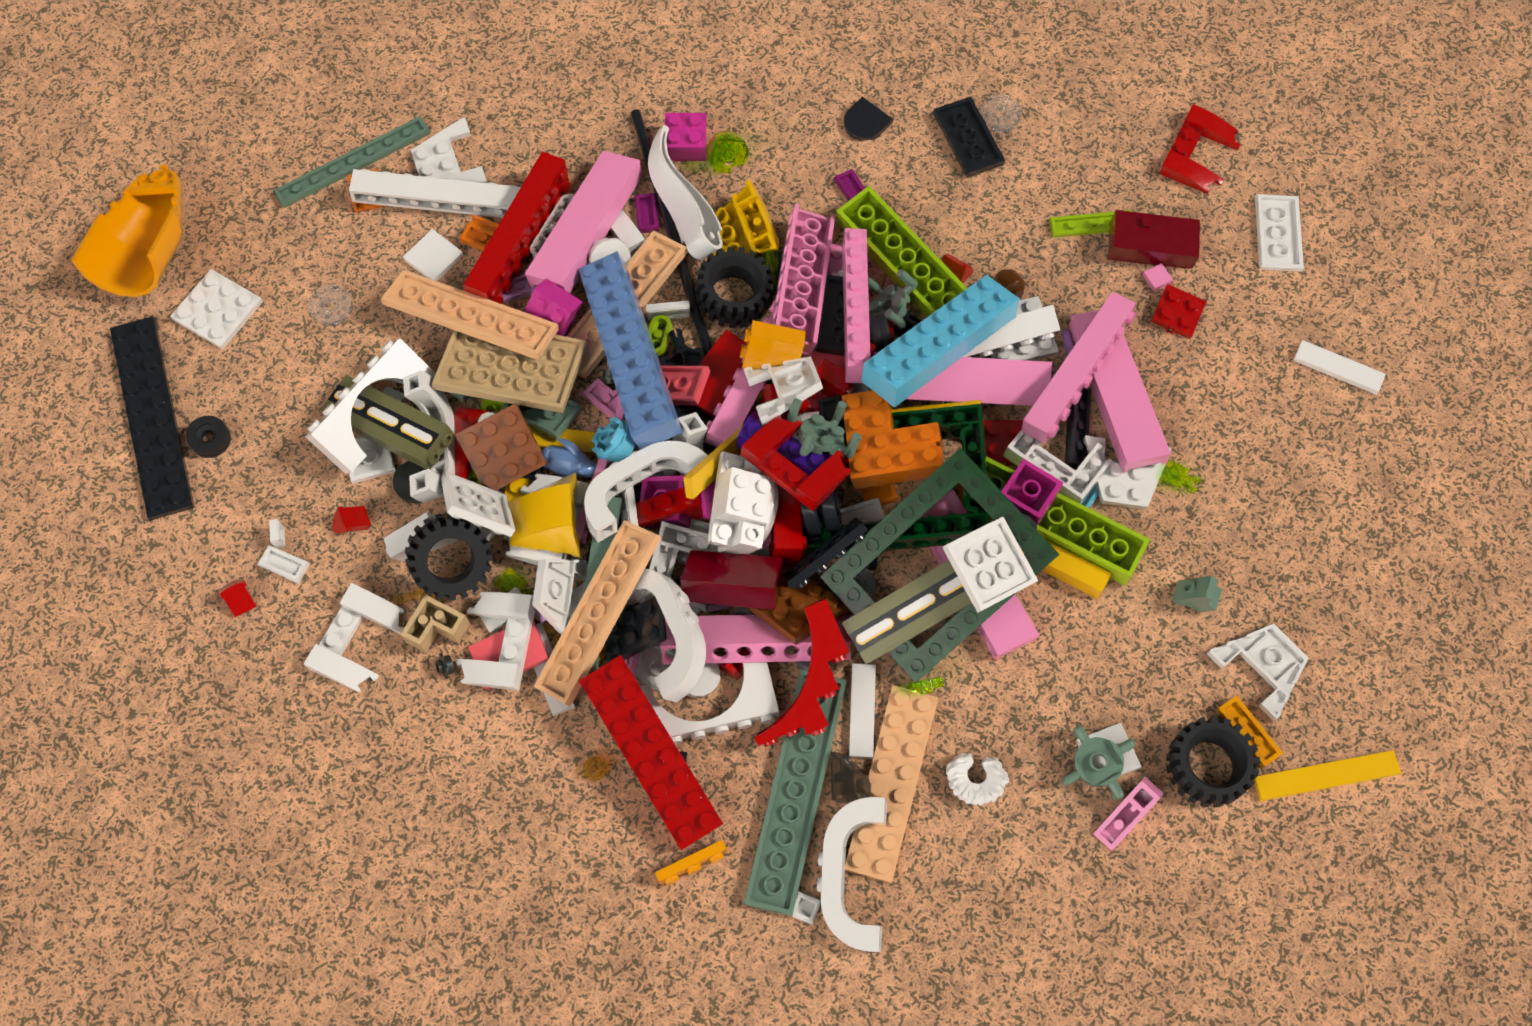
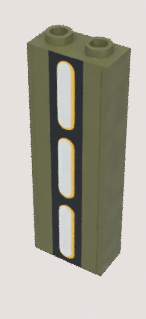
M345 375L320 409L322 412L331 403L335 405L339 400L338 394L347 387L349 389L354 384L352 377ZM366 386L359 393L352 407V432L424 469L431 470L455 436L446 423L370 386Z
M947 560L845 620L842 624L867 665L972 602L950 561Z

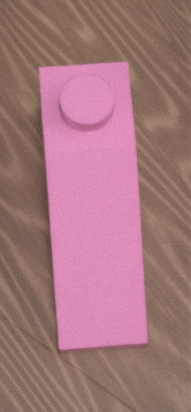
M1144 777L1093 834L1112 851L1162 797L1163 792Z

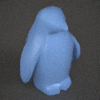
M559 438L558 441L565 447L550 445L544 448L542 453L548 464L543 467L561 475L558 477L564 478L573 473H576V479L581 477L589 479L593 477L596 464L575 443Z

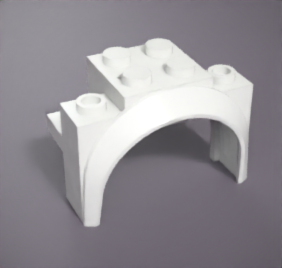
M723 451L719 454L707 543L718 545L717 552L748 555L762 548L763 542L771 531L778 508V487L776 482L742 456Z

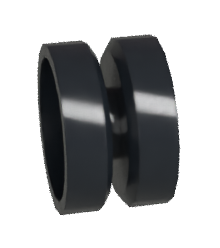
M836 489L814 511L800 502L809 536L822 533L823 519L829 531L842 529L841 506Z

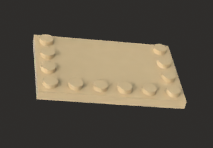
M454 330L433 379L432 388L433 390L510 404L517 403V405L564 413L587 346L586 340L555 335L540 358L536 360Z

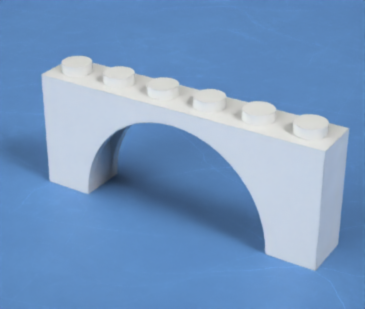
M400 338L393 342L389 340L381 348L383 353L379 357L374 356L367 363L369 368L364 373L362 371L359 372L352 379L354 384L349 389L347 387L338 394L339 400L335 405L331 403L322 412L324 414L323 418L320 421L316 419L307 428L310 432L305 437L345 474L353 472L367 456L357 444L351 427V411L359 393L370 383L376 381H393L404 385L403 377L419 370H423L433 379L436 373Z
M767 662L743 663L744 681L738 698L727 711L705 721H687L675 717L658 703L650 684L640 686L675 745L682 743V739L691 738L692 740H699L705 738V734L715 732V735L725 734L729 732V728L738 727V729H746L751 727L752 723L761 721L762 724L774 722L776 717H779V709Z

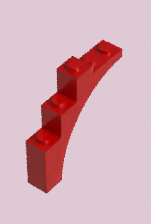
M826 598L803 607L811 635V658L808 673L800 693L787 711L767 728L754 734L758 746L762 744L764 747L773 745L778 742V737L786 735V737L793 736L800 732L799 728L801 727L804 728L806 735L812 734V736H817L825 732V727L829 726L818 698L822 697L823 700H826L836 695L835 691L839 687L828 662L832 660L834 664L846 659L845 654L849 653V649Z

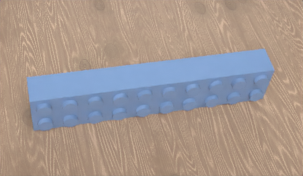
M616 251L579 268L632 439L641 450L651 444L668 440L683 433L627 265Z

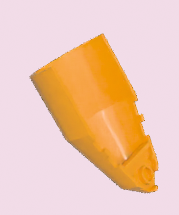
M166 164L159 165L160 170H156L148 176L146 173L139 175L122 192L123 197L118 202L112 201L109 204L111 209L105 214L100 213L95 218L72 257L71 261L81 274L100 289L118 296L138 297L149 294L157 287L180 243L182 234V184L177 173L171 171Z

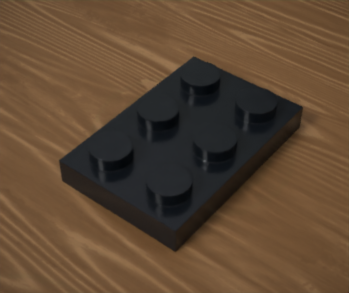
M655 596L620 614L605 642L607 663L620 655L626 660L667 640L665 617Z

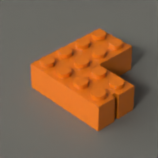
M873 390L842 395V401L847 404L844 412L847 447L853 433L861 435V440L854 457L849 458L850 477L855 489L926 479L945 462L938 422L894 429L891 405Z

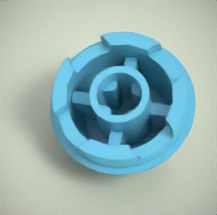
M617 417L609 418L611 423L605 428L600 426L592 439V442L595 443L592 451L600 459L620 462L631 454L636 443L631 437L627 422Z

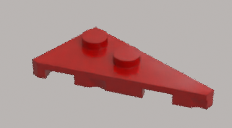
M455 407V434L477 424L480 416L490 411ZM455 436V475L467 479L472 466Z

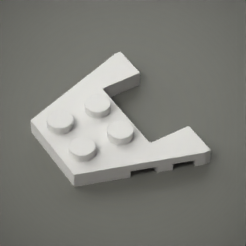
M465 117L411 150L419 176L487 183L482 166L460 172L451 141L471 136Z
M811 356L783 361V365L771 367L769 363L762 365V369L744 368L749 386L772 379L778 398L756 406L762 425L789 410L793 399L803 401L823 389Z
M1086 435L1083 438V442L1088 454L1099 442L1103 448L1098 453L1103 461L1106 462L1107 460L1104 459L1105 438ZM1112 461L1095 484L1099 490L1101 504L1147 509L1165 464L1157 463L1133 468L1123 473L1119 462Z
M542 559L538 561L532 605L560 635H562L569 622L574 577L580 581H586L588 569L586 560Z
M1275 624L1247 634L1237 640L1227 642L1220 647H1215L1207 653L1221 669L1237 655H1240L1275 689L1259 705L1273 721L1280 717L1281 711L1285 703H1287L1290 693L1308 660V657Z

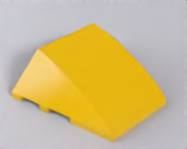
M748 179L745 182L746 186L738 194L734 193L731 196L732 199L723 208L720 207L715 212L722 227L719 233L723 243V252H727V247L732 246L734 251H738L739 247L745 248L744 253L749 254L750 250L756 252V254L778 250L779 238L768 210L752 181Z
M576 473L509 503L515 531L510 537V545L512 547L537 551L547 550L555 554L565 553L571 554L574 557H580L579 536L576 533Z

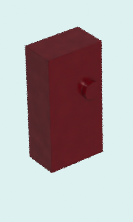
M1115 210L1109 222L1108 260L1159 265L1162 263L1163 266L1192 269L1199 259L1200 220Z
M690 550L681 577V589L688 596L690 602L775 610L783 581L782 558Z

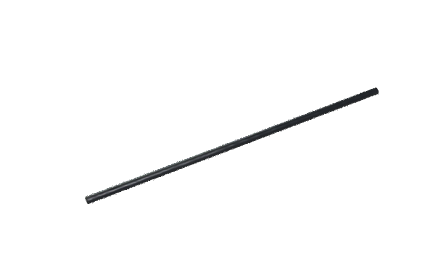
M635 109L631 111V117L648 169L651 144L641 111ZM651 180L667 236L681 244L674 220ZM684 257L678 264L677 269L686 298L689 300L690 312L700 345L706 356L712 348L703 314L700 311L701 308L696 302L695 288Z

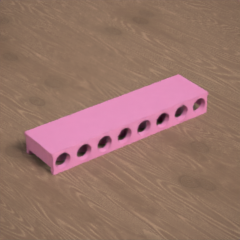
M602 151L525 272L530 287L538 286L547 278L568 293H571L581 277L579 268L589 264L590 249L596 242L605 238L642 178L643 173L640 160Z
M795 204L788 220L771 324L806 331L802 355L810 357L818 340L835 216L831 215L830 218L799 209V205Z
M1099 310L1071 316L1069 331L1075 345ZM1123 335L1120 341L1116 339L1114 342L1115 347L1110 356L1103 358L1104 363L1100 371L1093 373L1090 387L1123 473H1126L1129 469L1157 463L1164 465L1167 463L1171 452Z
M962 357L907 399L952 402L980 400L981 403L1033 406L1051 381L1052 362Z
M951 490L920 518H927L928 515L933 517L950 516L951 513L961 515L967 514L955 491ZM943 546L930 547L940 565L949 560L942 548ZM1016 594L977 628L995 661L1030 642L1036 641L1037 637H1039V633Z
M849 612L836 619L849 649V653L845 654L847 658L844 660H850V644H852V640L842 622L849 619ZM757 615L697 616L699 619L698 625L706 645L705 664L810 661L811 636L795 645ZM666 619L667 640L660 643L662 665L671 664L674 658L666 655V650L676 649L675 638ZM766 646H770L771 650L774 651L772 655H764L762 653ZM789 646H794V649L798 652L794 655H789L785 651L788 650ZM718 647H722L727 652L724 656H716L714 653L718 651ZM742 647H747V650L751 652L747 656L738 654Z

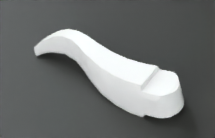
M663 125L658 130L649 151V174L656 191L675 222L681 243L686 245L688 252L694 258L703 261L707 259L710 253L714 254L716 250L722 248L723 243L719 233L722 227L705 198L672 163L666 144L669 127Z

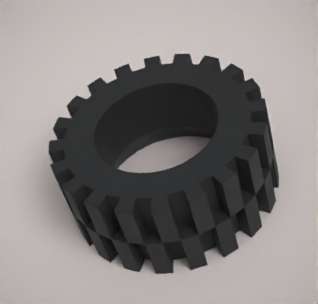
M733 246L727 247V252H723V249L720 248L716 250V256L710 253L707 256V261L703 260L701 263V268L698 272L695 291L697 305H701L700 311L703 315L709 313L708 319L711 322L715 319L719 320L718 325L724 327V323H730L729 328H735L738 323H740L741 328L747 327L748 321L752 324V321H757L758 317L761 319L765 309L767 310L773 289V274H770L771 268L768 264L763 266L764 259L761 256L758 259L755 258L756 252L750 250L749 254L744 253L745 248L739 247L738 251H734ZM724 278H739L751 287L754 295L745 302H729L716 294L714 285Z
M447 513V517L437 514L435 515L436 519L432 521L428 517L423 520L425 525L423 527L417 525L414 528L416 534L414 537L410 535L407 540L409 547H405V554L407 556L405 561L416 585L420 589L423 588L424 592L429 596L434 594L439 600H443L444 596H447L450 601L456 600V595L459 594L462 598L468 597L466 591L472 589L475 593L479 589L476 584L479 581L484 584L487 580L484 575L485 572L490 573L492 566L489 564V561H492V553L489 551L491 548L490 544L480 529L465 519H456L449 513ZM458 538L470 546L471 559L469 565L461 574L455 577L442 578L434 575L428 569L427 564L430 550L437 542L443 539Z
M1211 716L1207 721L1205 717L1199 718L1195 723L1192 721L1175 737L1169 746L1171 750L1166 755V761H1170V764L1166 767L1167 774L1173 773V777L1170 779L1172 785L1174 786L1178 783L1181 788L1177 792L1181 796L1185 793L1190 795L1188 801L1193 804L1196 801H1201L1200 806L1208 807L1213 804L1214 808L1221 807L1223 804L1228 805L1245 794L1255 783L1253 780L1259 774V770L1255 769V767L1260 764V757H1253V754L1258 751L1256 744L1250 746L1248 743L1252 739L1250 734L1247 733L1243 736L1240 733L1243 727L1239 724H1236L1234 727L1229 726L1231 722L1229 719L1224 718L1221 722H1218V717ZM1204 742L1213 743L1220 746L1228 754L1232 763V774L1227 783L1221 785L1208 784L1194 774L1189 761L1190 751L1194 745Z

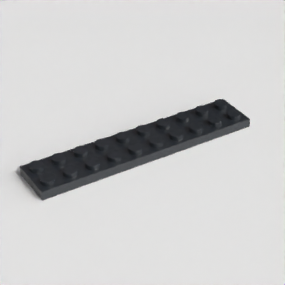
M151 316L111 327L110 331L147 518L152 521L193 509L195 506L156 320Z

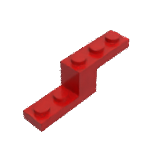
M870 342V358L874 356L873 354H874L875 349H876V347H877L876 345H874V344L871 343V342ZM824 358L816 369L823 389L820 391L829 397L840 395L842 401V395L853 392L855 388L853 386L854 383H845V370ZM820 391L802 401L798 415H804L810 405L808 401L810 398L815 399Z
M685 487L636 503L638 522L643 527L683 513L695 520L703 518L700 494L694 499L686 498Z

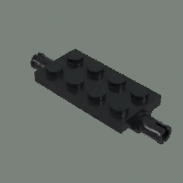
M676 329L677 337L674 330L670 331L669 337L673 350L668 356L660 357L661 365L698 366L705 357L703 348H689L685 344L681 329ZM674 405L678 417L696 412L705 426L709 420L714 421L713 418L692 405ZM705 434L703 440V449L709 450V444L704 442L707 435Z

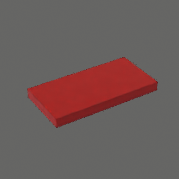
M728 330L724 331L698 365L708 366L710 374L698 406L694 407L713 419L716 417L713 413L718 403L723 404L726 399L723 397L728 385L733 386L735 382L733 376L737 368L742 369L743 358H740L742 344H747V342H744V340Z

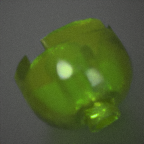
M725 130L714 134L710 138L706 148V155L715 171L726 174L735 171L730 168L738 165L743 166L746 163L749 149L740 135L736 132ZM732 162L730 166L725 165V163Z

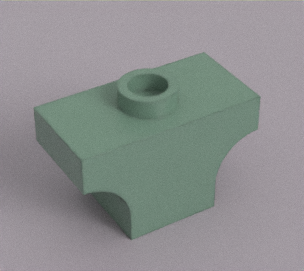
M1213 576L1177 581L1172 602L1191 607L1198 612L1216 611L1222 589L1216 586L1218 580Z

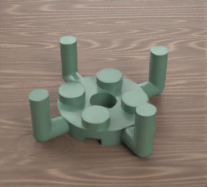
M903 269L897 272V276L907 284L903 289L893 284L883 289L868 276V287L878 296L869 304L871 315L884 314L886 319L893 323V326L896 325L900 329L905 328L906 322L903 317L908 310L905 307L907 302L910 303L909 294L918 286V282Z
M793 399L786 420L791 422L799 420L803 422L797 431V436L799 435L800 437L799 442L802 445L800 448L801 456H807L810 452L822 455L823 451L830 452L829 455H833L840 450L845 457H854L861 440V435L853 433L847 447L843 445L844 429L838 426L847 407L845 402H838L830 421L817 414L802 421L797 418L802 401L800 399Z
M1076 726L1072 731V735L1075 738H1079L1082 744L1074 755L1075 770L1062 778L1061 785L1069 787L1070 784L1081 779L1092 787L1108 786L1112 792V800L1119 801L1123 798L1124 792L1116 780L1120 777L1123 770V753L1131 751L1135 747V741L1128 739L1117 745L1105 738H1089L1082 726ZM1096 755L1104 757L1106 761L1105 767L1102 769L1094 767L1092 758Z

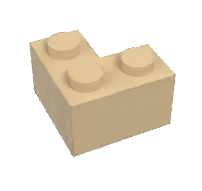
M425 595L400 635L407 644L426 653L438 633L459 643L470 622L466 615Z

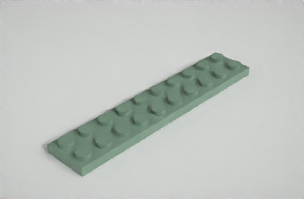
M800 670L793 702L800 693L808 671ZM835 678L839 687L835 691L836 695L826 700H823L822 697L818 698L829 726L825 727V732L817 736H812V734L806 735L804 728L801 727L799 728V733L790 737L784 736L745 896L744 905L790 917L793 916L847 680Z

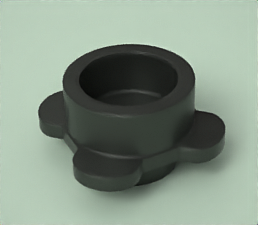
M603 370L602 376H598V378L604 379L606 384H615L610 370Z
M440 653L435 665L438 674H443L446 680L449 674L455 672L454 664L450 655L443 656Z

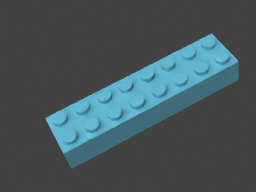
M985 275L864 362L861 382L895 408L1016 317L1020 298L988 275Z

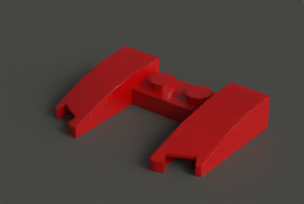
M1193 104L1159 174L1208 194L1210 192L1208 186L1214 182L1220 186L1224 179L1190 159L1200 136H1203L1238 151L1240 143L1235 141V134H1238V130L1217 115Z
M778 415L742 445L741 456L814 511L850 474L851 469L845 468L841 461L843 454L838 450L808 476L777 452L802 426L803 422L795 420V422L783 420Z

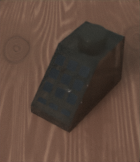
M835 751L831 752L832 800L849 804L855 800L869 797L871 790L869 776L847 755Z

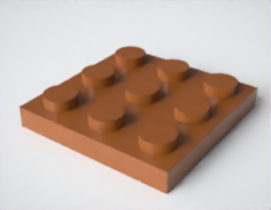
M517 403L455 434L481 485L495 491L548 464Z
M810 577V581L800 589L796 587L794 590L786 580L782 581L775 610L748 607L750 611L795 645L811 636L803 607L826 598L835 620L848 612V607L838 597Z

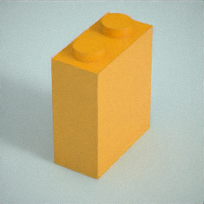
M753 320L751 329L746 328L744 342H747V344H742L740 358H743L742 368L762 369L764 364L770 363L771 367L783 365V361L801 358L806 331Z

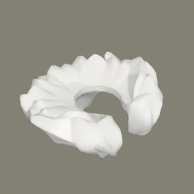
M960 753L947 764L946 774L948 775L949 788L953 789L954 795L958 796L959 800H964L966 804L982 806L990 801L995 802L997 797L1002 796L1005 784L1009 783L1008 774L1002 768V763L998 761L997 757L989 758L986 756L982 759L981 765L986 772V779L980 784L972 783L967 776L969 768L974 763L971 753Z

